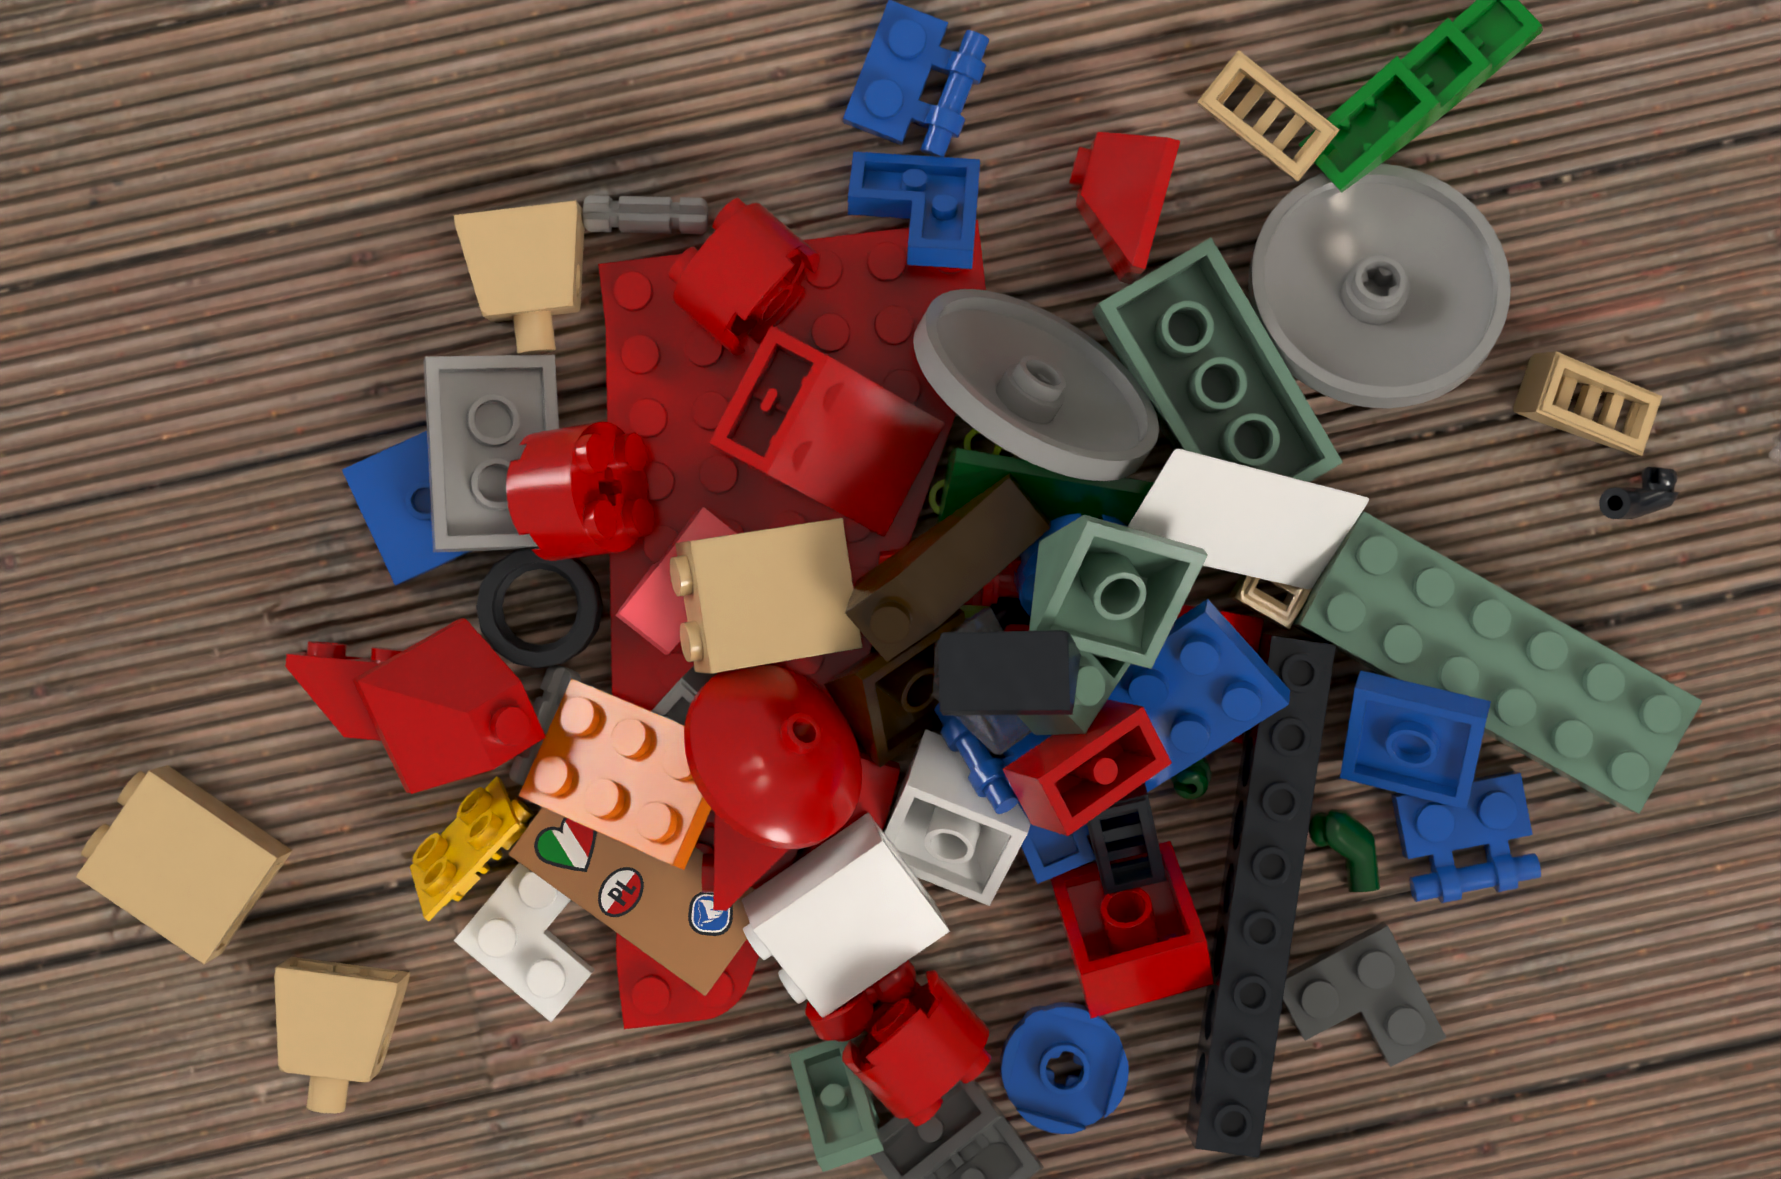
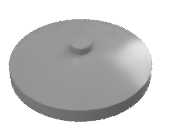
M1380 164L1342 193L1324 173H1320L1294 188L1277 204L1265 221L1257 238L1249 266L1248 295L1250 304L1290 373L1308 387L1325 396L1362 407H1408L1433 400L1458 387L1481 366L1501 334L1510 305L1511 285L1507 259L1494 229L1485 216L1464 195L1445 182L1418 170L1397 165Z
M977 289L953 290L941 294L931 302L915 330L913 342L917 361L937 394L964 421L986 438L1034 465L1078 479L1092 481L1118 480L1135 473L1157 442L1159 423L1156 412L1149 397L1133 375L1118 359L1090 336L1038 306L997 292Z

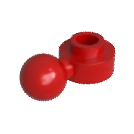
M907 960L823 1018L808 1001L805 1013L817 1036L823 1040H835L838 1042L848 1041L857 1037L866 1028L867 1022L874 1011V1003L881 1001L886 1004H895L912 994L917 981L915 968L910 960Z

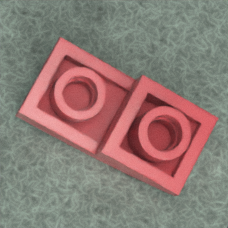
M702 507L695 511L660 561L651 565L615 616L665 655L669 654L680 642L681 623L687 622L684 597L676 596L670 577V559L677 557L675 543L737 533L706 508Z

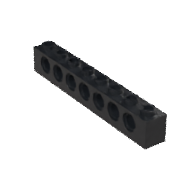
M1261 634L1258 655L1289 688L1290 700L1289 705L1245 731L1210 962L1214 984L1208 985L1206 989L1185 1129L1195 1149L1256 1158L1260 1156L1336 645Z

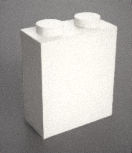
M869 812L741 899L750 924L743 928V931L753 949L763 960L773 955L783 968L778 972V975L791 997L798 1004L807 999L822 1018L950 932L935 901Z

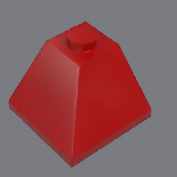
M1097 132L1090 149L1081 146L1078 148L1069 179V184L1080 186L1075 204L1120 282L1132 284L1146 268L1180 145L1179 140L1168 137Z
M459 618L353 679L355 687L406 793H417L494 770L546 738L521 680L469 621L464 618Z

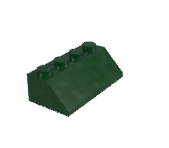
M956 448L949 452L937 524L1011 473L1049 521L1065 515L1081 513V516L1087 515L1103 520L1102 515L1115 517L1128 526L1154 482L1126 477L1111 481L1078 479L1047 470L1023 459Z

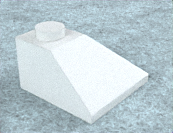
M925 729L883 832L916 877L990 906L1028 834L1031 823L1018 803L1008 812L997 814L987 797H979L968 780L971 771L961 754L951 751L941 735Z

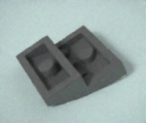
M975 1079L966 1084L959 1080L941 1097L943 1103L936 1114L920 1126L915 1127L908 1118H892L878 1129L884 1151L871 1155L887 1179H1030L1044 1168L1019 1133Z

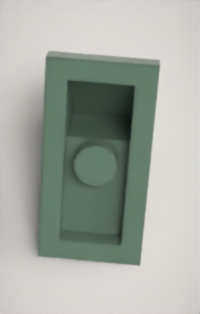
M835 1040L825 1041L789 1054L816 1160L823 1172L884 1151L877 1127L880 1119L870 1090L842 1061V1054L849 1040L844 1042Z

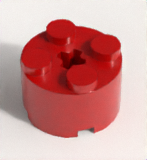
M737 197L727 203L718 213L712 224L713 229L716 231L706 240L701 248L697 250L693 246L684 251L674 262L668 273V277L677 284L673 294L674 303L733 355L745 352L740 341L747 335L758 343L765 337L770 325L776 327L806 290L797 281L805 266L815 274L820 263V255L760 203L746 205Z
M595 422L535 432L527 435L520 442L519 445H526L520 459L510 461L506 478L507 502L516 530L519 535L530 534L539 549H532L538 557L549 561L622 552L629 549L639 537L650 535L654 527L655 515L648 501V485L644 470L647 462V450L642 438L638 434H626L618 426L609 422Z
M935 970L925 972L928 983L921 986L916 981L915 989L908 998H903L895 1004L880 1002L874 1008L873 1014L867 1022L864 1030L868 1035L860 1046L857 1047L849 1040L842 1054L844 1064L898 1119L908 1118L915 1127L926 1123L936 1114L943 1103L941 1097L959 1080L963 1084L971 1082L984 1071L991 1060V1055L984 1049L989 1037L988 1026Z

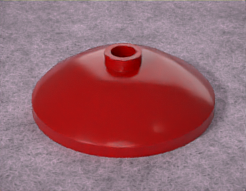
M770 663L719 672L693 698L688 709L684 727V747L688 767L705 801L732 829L766 846L780 849H801L824 841L848 821L856 808L861 792V757L854 734L844 715L830 697L817 685L795 671Z

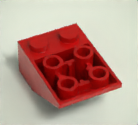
M770 325L708 443L885 537L945 423L830 356Z

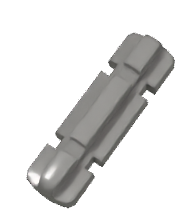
M589 195L585 197L583 203V224L590 232H611L612 227H619L622 233L671 234L673 228L679 229L681 234H703L707 231L708 205L706 200L702 198L680 197V203L672 202L671 197L620 196L619 201H612L610 196Z
M552 665L547 668L540 689L544 690L543 696L537 697L533 706L545 735L571 678L579 682L581 681L579 673L560 665ZM543 740L515 756L509 773L510 779L520 785L524 784Z

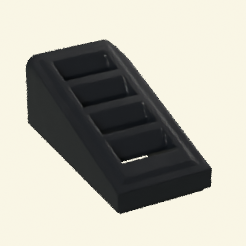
M1143 783L1087 823L1104 895L1167 881L1146 785ZM1144 853H1147L1148 855L1146 857L1110 865V861L1127 858Z

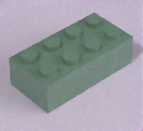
M1211 237L1098 303L1092 310L1095 319L1121 363L1133 375L1149 397L1157 415L1159 428L1173 451L1175 449H1183L1307 482L1315 480L1343 463Z

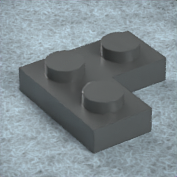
M1383 922L1287 972L1283 1003L1300 1036L1305 1041L1360 1013L1384 1061L1392 1067L1447 1038L1388 925Z

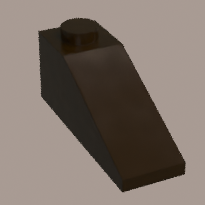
M1009 473L859 578L854 586L845 614L885 661L888 662L945 622L1049 530L1051 522L1014 476Z

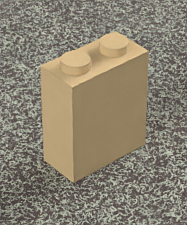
M843 518L675 543L677 557L670 559V577L676 596L684 597L687 622L680 625V641L686 661H694L695 672L712 674L862 648L860 630L845 614L853 592V583Z
M166 765L149 770L147 774L139 771L122 790L117 802L124 807L112 825L109 826L106 823L101 825L84 846L81 855L88 860L76 877L201 963L206 964L223 953L293 850L170 766Z

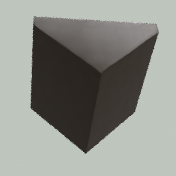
M959 608L938 628L888 662L875 649L824 684L867 754L877 766L882 767L919 741L925 729L932 732L942 725L934 710L937 704L940 703L939 639L940 634L944 632H967L965 613L962 609Z

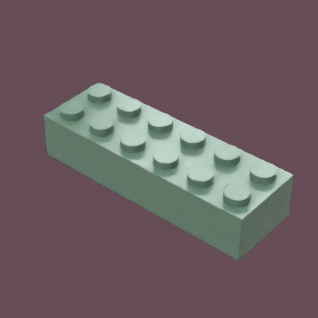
M1362 511L1316 581L1292 626L1325 644L1336 645L1335 650L1382 676L1491 701L1484 731L1485 734L1612 805L1638 814L1643 809L1703 702L1699 698Z

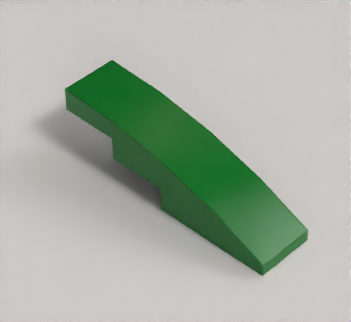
M1476 0L1453 22L1447 18L1403 59L1400 60L1396 56L1327 118L1330 123L1339 129V132L1315 160L1314 164L1341 193L1434 124L1543 32L1542 24L1519 0ZM1315 130L1298 144L1300 148L1303 147Z

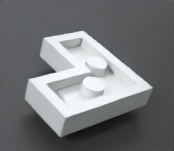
M518 863L454 940V942L550 1022L554 1020L595 970L547 930L571 899L521 863Z

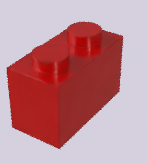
M1107 699L1085 734L1051 735L1002 770L1032 825L1069 836L1172 764L1143 706Z

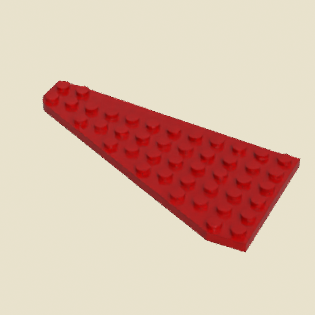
M976 220L972 269L907 265L909 228L803 240L820 255V263L815 274L805 266L797 281L806 290L788 314L775 327L830 356L945 423L885 537L708 443L763 339L757 343L747 335L740 341L745 352L733 355L674 303L673 294L677 284L668 277V273L681 254L598 264L606 327L607 422L618 426L626 434L636 433L642 438L647 450V462L644 470L648 485V501L655 515V523L650 535L639 537L625 551L609 553L613 696L652 711L675 684L694 666V661H686L681 641L669 654L665 655L615 615L651 565L660 561L695 511L702 507L706 508L737 534L843 518L853 589L859 578L877 567L880 551L899 550L909 544L956 416V412L937 394L922 372L914 351V333L931 302L941 294L959 289L986 290L978 220ZM860 631L862 648L771 664L785 667L804 676L823 690L835 703L824 684L868 655L872 644ZM703 828L695 847L704 854H714V828ZM789 849L751 888L756 890L791 866L798 849ZM616 932V963L624 1029L708 1020L724 1014L746 992L759 955L753 949L748 939H746L710 991L704 996Z

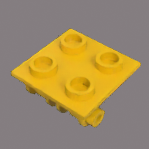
M498 776L485 789L478 787L473 790L459 806L457 818L441 834L434 833L427 837L413 856L410 870L422 913L427 921H430L452 899L459 902L480 880L481 877L477 871L486 874L490 870L487 861L490 858L498 861L503 856L500 847L502 846L508 850L529 826L527 821L534 815L533 812L517 797L510 802L504 784Z

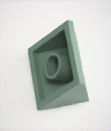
M1083 515L1039 541L1029 631H1067L1071 634L1078 650L1152 669L1208 554L1203 548Z

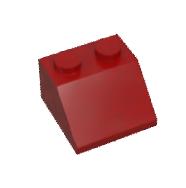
M1171 841L1159 844L1167 879L1164 882L1104 895L1096 862L1079 866L1050 879L1090 1018L1214 984L1207 940ZM1144 853L1127 858L1110 861V865L1146 857L1148 855L1147 853Z

